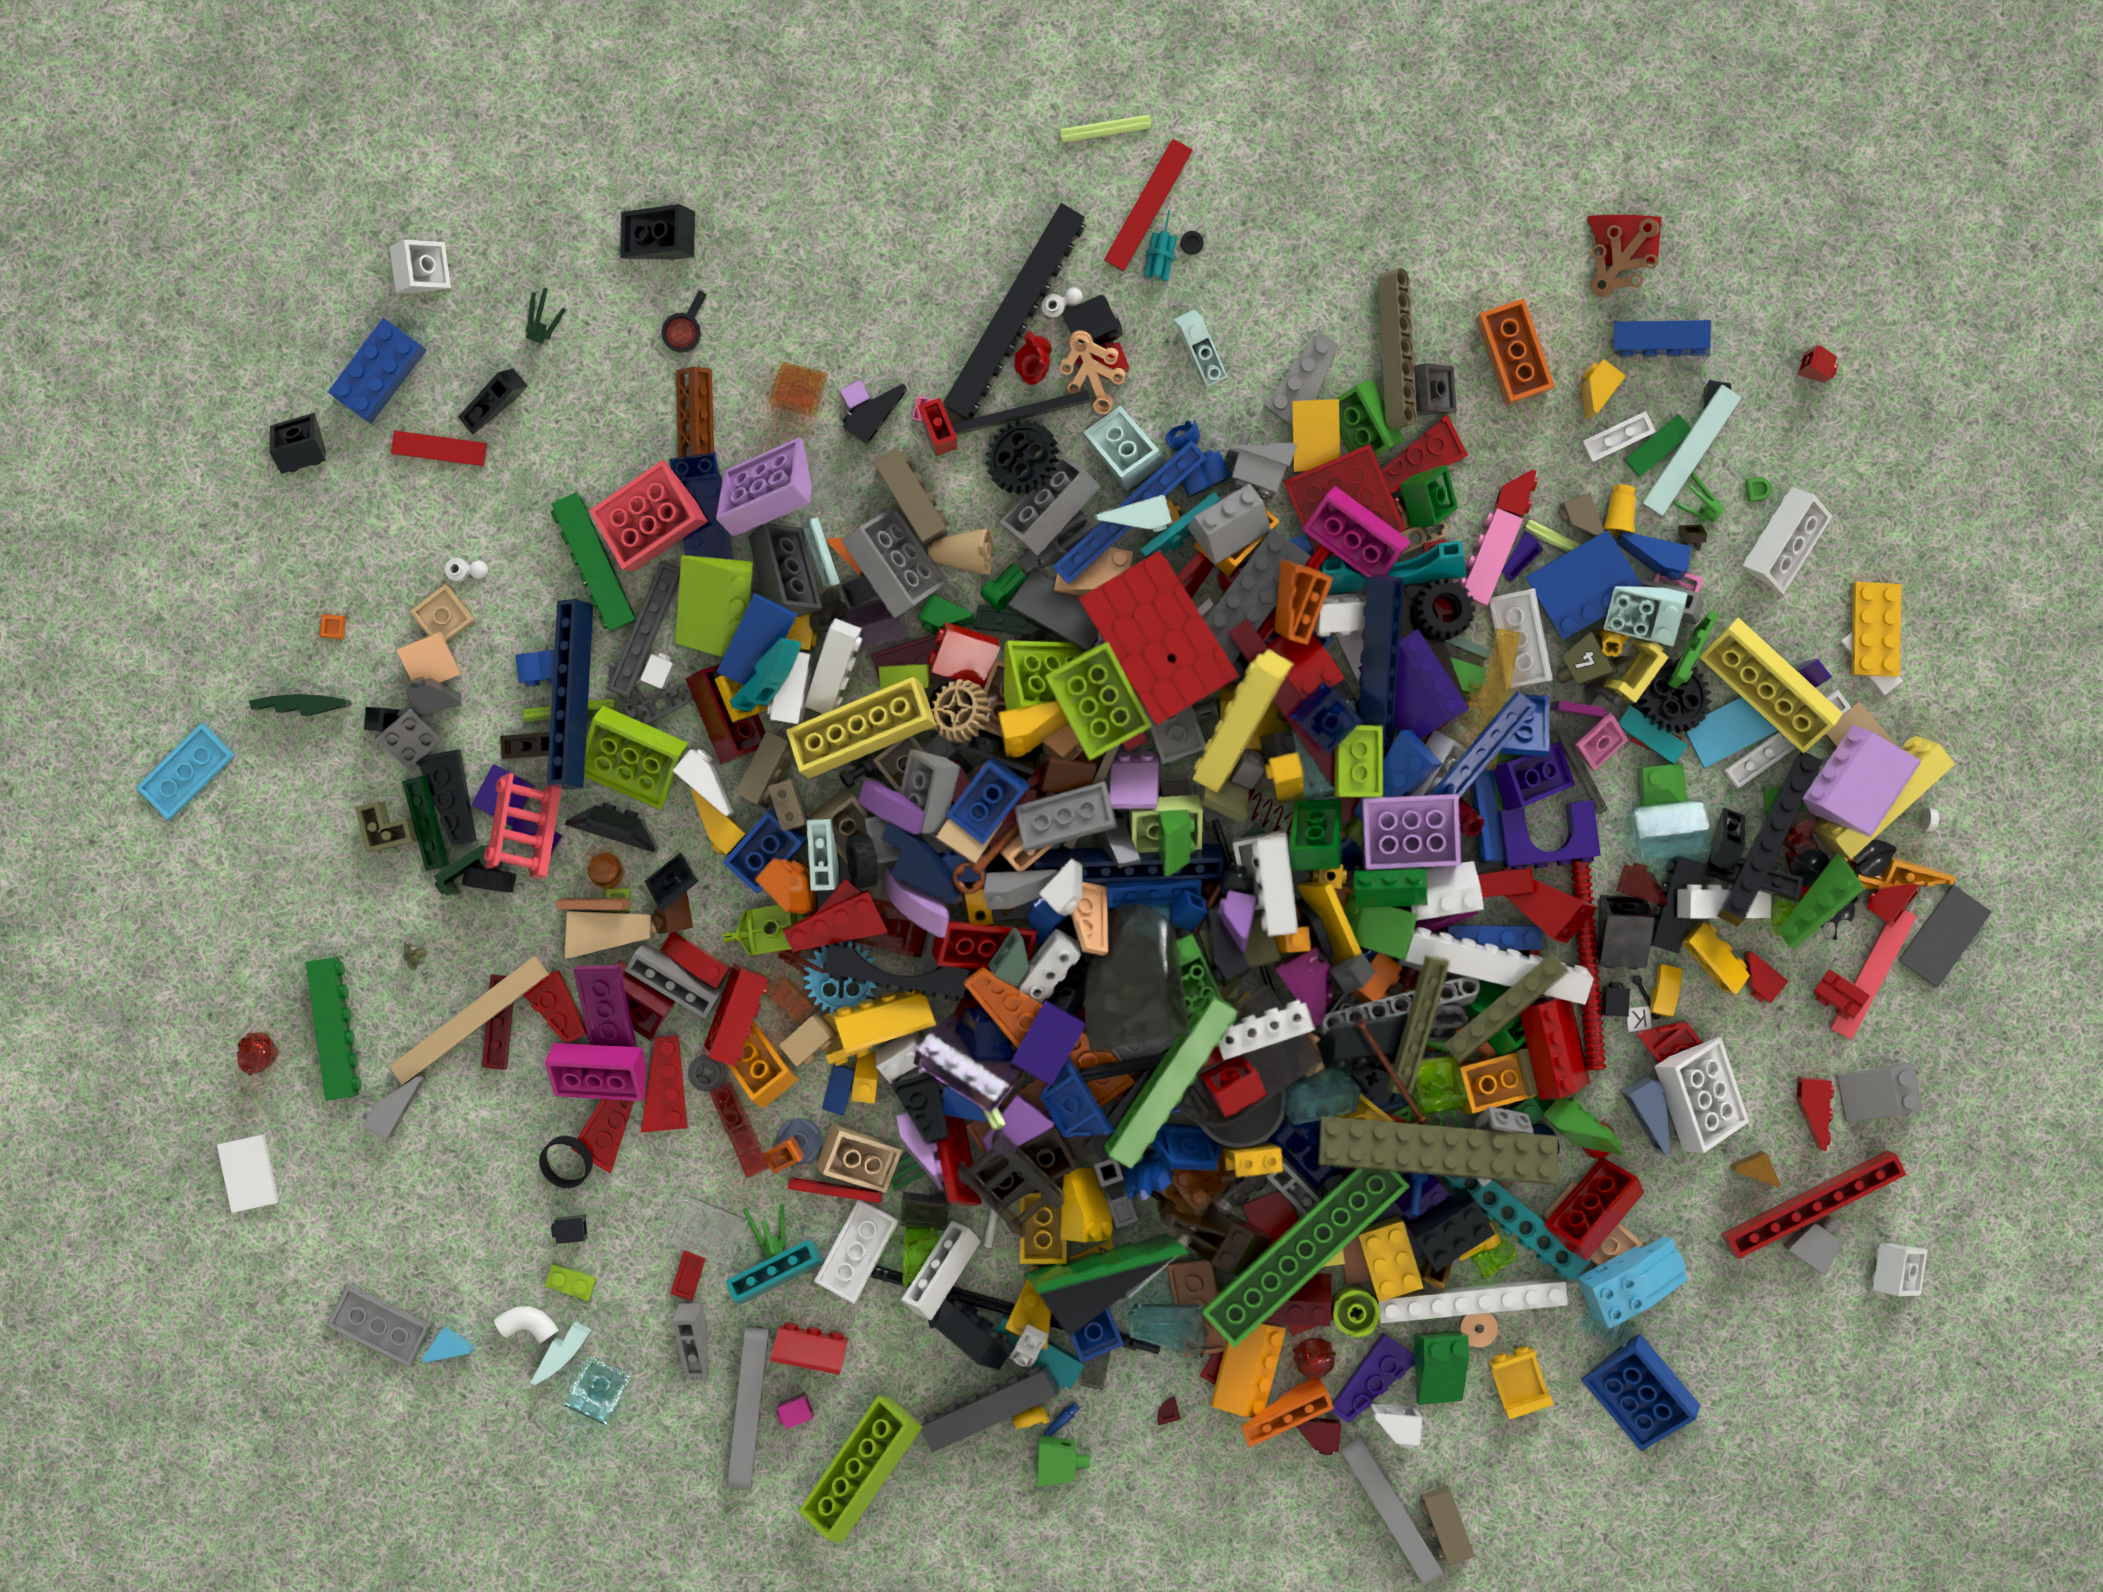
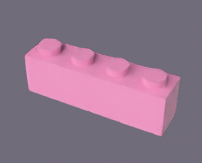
M1498 508L1493 513H1488L1484 525L1487 526L1484 535L1480 533L1475 547L1478 548L1475 556H1470L1466 566L1470 570L1467 577H1462L1460 583H1462L1461 588L1467 587L1469 590L1467 595L1469 597L1473 596L1474 601L1472 602L1483 607L1487 606L1523 521L1522 518Z

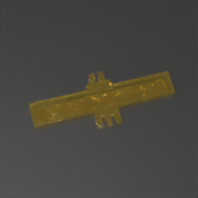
M1496 629L1486 685L1470 683L1469 688L1478 690V693L1468 692L1467 697L1476 699V702L1466 701V705L1471 708L1481 709L1476 738L1516 692L1510 690L1520 632ZM1498 753L1485 769L1495 770Z

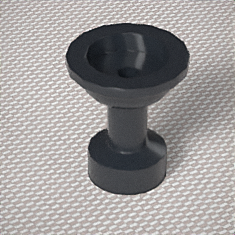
M868 754L860 759V766L850 772L846 769L839 772L841 781L848 789L854 786V780L863 774L870 777L879 776L878 769Z

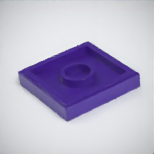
M493 764L471 805L494 817L498 792H496L497 781L501 776L511 772ZM516 775L513 776L512 784L535 788V785ZM511 793L509 807L523 810L529 797ZM507 816L506 824L513 827L518 818Z

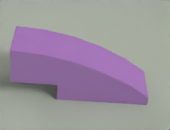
M879 780L863 782L858 799L861 805L893 825L914 834L920 833L925 817L924 811L900 791H891Z

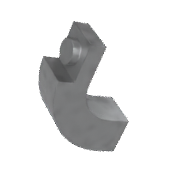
M1114 1158L1095 1163L1094 1167L1106 1196L1116 1229L1138 1222L1132 1200L1127 1198L1125 1180L1119 1162Z

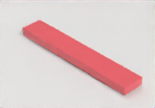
M1905 910L1893 927L1887 923L1884 924L1853 982L1855 986L1870 995L1869 999L1854 1020L1850 1017L1848 1020H1845L1836 1015L1830 1029L1851 1040L1853 1039L1917 918L1916 915Z

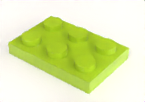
M1335 726V797H1383L1382 726Z

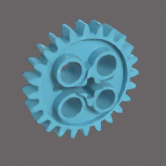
M851 940L847 942L846 947H852ZM843 942L838 943V945L845 946ZM858 943L854 948L865 960L871 963L874 958L865 957L868 953L867 949L859 952L861 945ZM821 946V953L813 950L816 956L815 959L807 958L811 966H804V969L809 972V975L803 976L804 980H809V983L804 985V988L812 990L807 996L809 998L816 996L813 1004L817 1005L821 1002L822 1011L830 1007V1014H832L835 1009L840 1007L859 1005L861 1001L866 1000L865 997L867 995L874 997L870 989L877 988V986L872 981H866V984L857 983L859 986L858 992L853 995L848 994L846 987L854 982H852L853 978L847 977L842 981L843 997L839 998V981L829 978V974L824 973L823 963L826 961L828 948L825 946ZM827 983L835 985V992L831 995L823 993V987Z

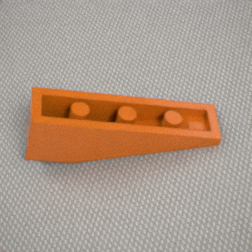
M1316 1376L1295 1386L1242 1425L1241 1429L1250 1448L1334 1409L1328 1390L1319 1377Z

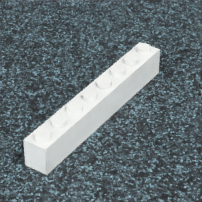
M1417 927V930L1414 929L1405 960L1423 965L1426 955L1446 958L1450 961L1448 972L1512 987L1540 964L1543 958L1530 954L1529 957L1523 956L1520 952L1513 949H1507V952L1498 950L1499 948L1492 944L1478 945L1475 941L1468 938H1462V941L1453 939L1454 937L1447 933L1432 934L1426 928ZM1563 963L1570 972L1543 995L1585 1005L1594 978L1585 967L1575 965L1572 968Z
M1561 1277L1445 1288L1444 1290L1414 1291L1378 1302L1376 1299L1380 1307V1323L1568 1305L1566 1282Z

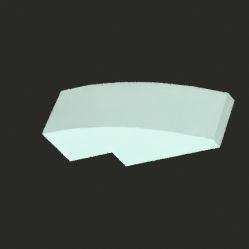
M575 1321L564 1341L555 1338L536 1371L531 1384L536 1385L563 1367L584 1344L592 1330Z

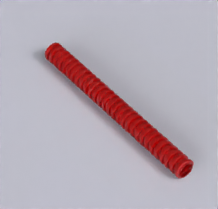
M1574 860L1570 864L1573 868L1570 870L1573 873L1571 880L1574 881V884H1571L1574 887L1572 894L1592 904L1594 897H1591V893H1593L1591 886H1593V883L1590 882L1592 875L1589 873L1592 871V868H1589L1591 862L1583 863L1581 860ZM1593 912L1577 931L1578 934L1575 935V938H1578L1576 945L1579 946V949H1576L1577 953H1579L1577 960H1580L1578 965L1587 968L1594 978L1586 1004H1583V1007H1581V1011H1584V1014L1581 1015L1584 1018L1582 1025L1585 1026V1029H1583L1585 1033L1583 1039L1586 1040V1043H1584V1047H1586L1584 1054L1587 1055L1585 1061L1588 1063L1585 1067L1588 1070H1603L1607 1068V1065L1604 1064L1606 1057L1603 1055L1606 1053V1050L1603 1049L1605 1043L1602 1042V1039L1605 1037L1602 1035L1604 1028H1601L1603 1024L1601 1017H1603V1014L1600 1013V1010H1602L1600 1002H1602V999H1599L1601 992L1598 990L1601 985L1598 984L1600 977H1597V974L1600 972L1597 969L1599 963L1596 962V959H1598V955H1596L1598 948H1595L1597 941L1594 937H1597V934L1594 933L1596 926L1593 923L1596 920L1593 919V915H1595V912Z

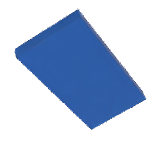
M754 593L717 673L745 685L756 674L754 665L781 638L786 639L797 617V613Z

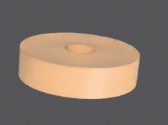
M1491 1313L1464 1315L1460 1322V1331L1468 1335V1343L1471 1346L1485 1347L1496 1338L1498 1325ZM1477 1324L1483 1325L1482 1331L1476 1332L1475 1326Z

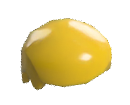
M1040 1404L1013 1416L1016 1430L1030 1427L1034 1424L1050 1422L1046 1409Z

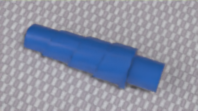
M1073 1402L1069 1407H1065L1044 1431V1434L1046 1436L1055 1434L1075 1417L1074 1414L1080 1409L1079 1405Z

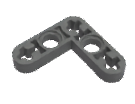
M618 664L612 666L609 670L608 676L610 681ZM637 683L634 688L637 697L633 702H628L624 696L617 694L628 716L635 719L638 713L635 708L630 710L629 706L636 705L640 701L642 702V705H638L641 712L647 713L644 717L645 721L642 722L647 725L687 705L693 698L689 687L685 684H678L645 701ZM678 689L687 690L686 700L683 701L681 698L674 700L677 705L673 707L672 701L667 694L671 693V697L679 694ZM659 699H665L668 702V708L664 712H659L656 709L655 705Z

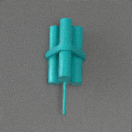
M1168 210L1164 231L1160 233L1152 232L1149 250H1146L1145 254L1147 261L1144 277L1156 278L1162 281L1169 280L1172 261H1175L1176 257L1174 250L1177 237L1171 236L1167 232L1171 210Z

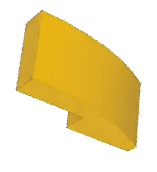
M1665 964L1657 966L1656 988L1651 990L1650 1013L1673 1017L1681 987V968Z

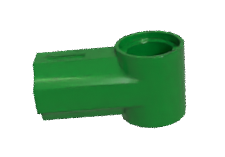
M1011 563L995 581H989L984 585L980 596L998 611L1002 610L1009 604L1011 594L1022 584L1027 576L1018 566Z

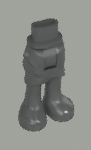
M1081 510L1038 556L1029 549H1025L1026 553L1017 558L1027 574L1035 568L1037 570L1045 568L1061 559L1092 530ZM1084 525L1076 533H1074L1072 536H1070L1065 541L1060 543L1059 539L1062 536H1064L1071 530Z

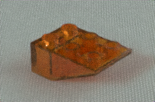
M1222 1148L1214 1170L1171 1169L1173 1176L1170 1185L1163 1191L1176 1204L1181 1213L1197 1215L1237 1176L1235 1175V1170H1225Z

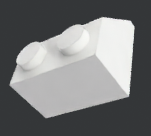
M402 240L389 247L396 293L414 294L451 288L445 242Z
M1880 1243L1876 1252V1270L1872 1276L1873 1290L1895 1296H1921L1928 1249Z
M1370 1404L1369 1408L1374 1418L1394 1442L1399 1444V1447L1411 1449L1413 1445L1420 1446L1422 1416L1416 1407Z

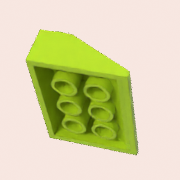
M681 555L676 644L724 657L750 602L753 562Z
M1006 641L1004 699L1007 711L1058 701L1045 675L1085 652L1069 642Z
M1108 642L1092 648L1045 675L1089 760L1152 727Z
M602 706L592 719L586 739L584 777L662 810L677 775L672 770L683 759L688 742Z

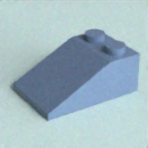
M1643 1076L1620 1091L1655 1150L1667 1156L1670 1154L1667 1105L1663 1096L1665 1090L1659 1081L1655 1082L1653 1078L1650 1079Z

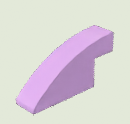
M886 866L883 888L891 902L911 921L932 934L945 938L949 916L943 900L892 876L891 874L895 866Z

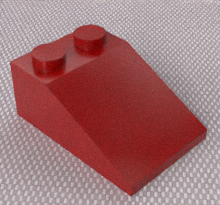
M1313 633L1308 644L1290 640L1282 635L1266 644L1270 651L1293 664L1286 676L1304 703H1307L1344 679L1343 674L1332 657Z

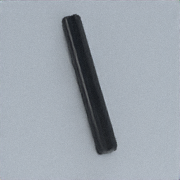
M1167 1052L1081 1068L1079 1073L1084 1081L1088 1082L1156 1069Z

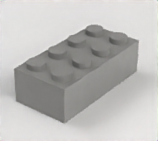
M1063 454L1059 456V462L1053 463L1057 470L1049 472L1052 479L1045 477L1043 479L1045 486L1038 483L1037 491L1030 488L1029 493L1025 494L999 522L1017 541L1037 556L1101 487L1085 469Z

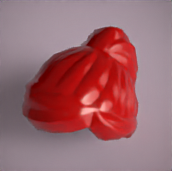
M1029 331L1024 336L1026 344L1014 354V367L1017 374L1021 376L1027 385L1038 384L1045 378L1050 366L1049 356L1052 352L1050 342L1043 336H1035L1032 331Z

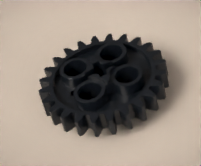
M1027 419L1024 425L1017 420L1016 427L1009 423L1008 431L1000 429L1001 436H993L997 442L988 445L993 449L992 452L986 453L991 459L985 462L990 468L987 472L993 476L991 480L1002 490L1005 488L1008 493L1014 491L1017 495L1020 494L1021 490L1028 494L1030 487L1037 491L1038 483L1045 486L1043 479L1045 477L1052 479L1049 472L1056 471L1057 469L1053 466V463L1059 462L1055 454H1058L1060 450L1055 447L1058 442L1053 438L1054 435L1047 431L1048 429L1044 425L1040 426L1037 421L1031 424ZM1024 439L1023 443L1018 445L1019 441ZM1041 450L1040 455L1035 457V454ZM1010 457V460L1004 464L1005 460ZM1027 469L1026 473L1021 476L1022 471Z
M1669 658L1637 701L1643 702L1639 710L1647 711L1644 718H1652L1650 725L1657 722L1659 723L1658 730L1666 727L1667 733H1671L1675 729V732L1679 734L1683 730L1688 732L1692 727L1695 728L1699 725V722L1706 718L1703 714L1710 711L1706 705L1712 703L1706 696L1711 694V691L1704 689L1709 684L1708 682H1701L1704 674H1695L1697 667L1691 669L1693 672L1687 683L1682 682V686L1679 685L1677 689L1668 685L1679 661L1677 659L1673 663L1672 659ZM1656 685L1660 686L1662 693L1657 690ZM1686 699L1690 701L1691 707L1687 705ZM1665 706L1671 710V714L1666 711Z

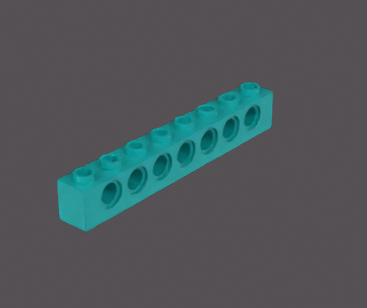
M1444 1176L1448 1179L1445 1183L1455 1192L1458 1189L1465 1188L1464 1182L1467 1177ZM1475 1178L1474 1186L1467 1188L1476 1202L1484 1208L1482 1212L1491 1221L1495 1218L1502 1223L1500 1228L1510 1236L1513 1233L1520 1238L1518 1243L1528 1251L1531 1247L1537 1251L1536 1257L1545 1265H1548L1549 1262L1556 1267L1554 1272L1562 1279L1566 1280L1569 1277L1574 1282L1591 1261L1590 1258L1585 1261L1570 1252L1544 1227L1545 1222L1494 1180L1483 1187L1478 1179ZM1492 1191L1493 1199L1490 1202H1483L1484 1193ZM1510 1206L1512 1209L1511 1214L1507 1217H1502V1208ZM1529 1221V1229L1525 1232L1519 1231L1520 1223ZM1541 1236H1547L1548 1238L1544 1246L1537 1245V1240ZM1564 1250L1566 1252L1565 1258L1562 1261H1556V1253Z

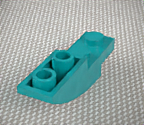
M785 638L777 641L754 665L756 674L730 700L732 708L751 712L758 704L767 706L788 678L801 647L800 642Z

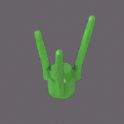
M1692 471L1691 477L1708 497L1706 498L1691 483L1688 484L1693 493L1703 501L1699 507L1702 512L1677 501L1673 504L1697 516L1703 522L1706 519L1714 522L1725 508L1719 504L1720 501L1712 495L1696 473Z
M782 1204L779 1206V1239L777 1236H770L766 1221L763 1220L761 1224L766 1238L764 1241L747 1208H744L743 1212L760 1245L761 1252H765L766 1259L784 1252L783 1247L787 1246L785 1241L784 1206Z

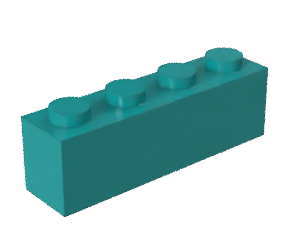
M808 1239L725 1282L733 1301L738 1304H744L822 1265L824 1260L816 1242Z
M1004 1314L995 1330L997 1332L1000 1330L1010 1337L1009 1342L1015 1346L1019 1337L1004 1330L1009 1319ZM1048 1340L1047 1350L1041 1348L1031 1367L1035 1365H1040V1367L1048 1365L1058 1387L1062 1389L1067 1387L1071 1390L1085 1363H1080L1077 1356Z

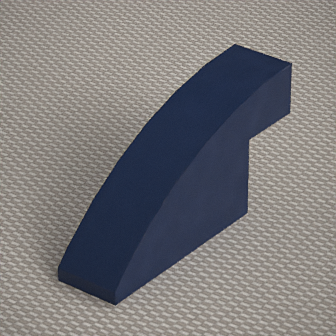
M888 822L881 840L901 849L891 875L951 904L960 903L963 897L953 884V874L936 850L920 835L906 831Z

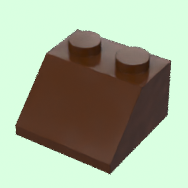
M1049 758L1040 765L1037 793L1044 794L1046 798L1089 786L1093 781L1096 764Z

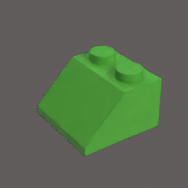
M1187 809L1159 811V856L1165 876L1172 875L1190 863V853H1194V841L1190 839V834L1194 832L1195 825L1194 819L1189 817Z

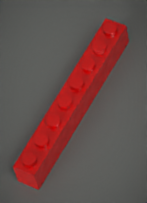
M1887 1150L1721 1233L1731 1255L1740 1259L1907 1174L1897 1154Z

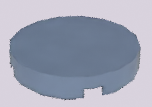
M795 1118L788 1120L780 1127L776 1135V1145L794 1136L805 1155L801 1161L795 1164H806L817 1157L822 1147V1136L815 1123L808 1119Z

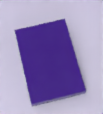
M1045 1000L1011 1063L1053 1085L1087 1023Z

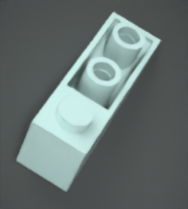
M1194 309L1174 319L1177 329L1206 386L1209 387L1227 378L1226 371L1202 316Z

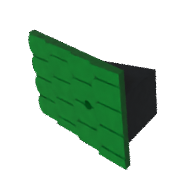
M1163 1233L1135 1244L1128 1242L1098 1254L1095 1252L1088 1253L1067 1261V1264H1048L1023 1274L1070 1337L1172 1259L1188 1254V1251L1168 1233Z

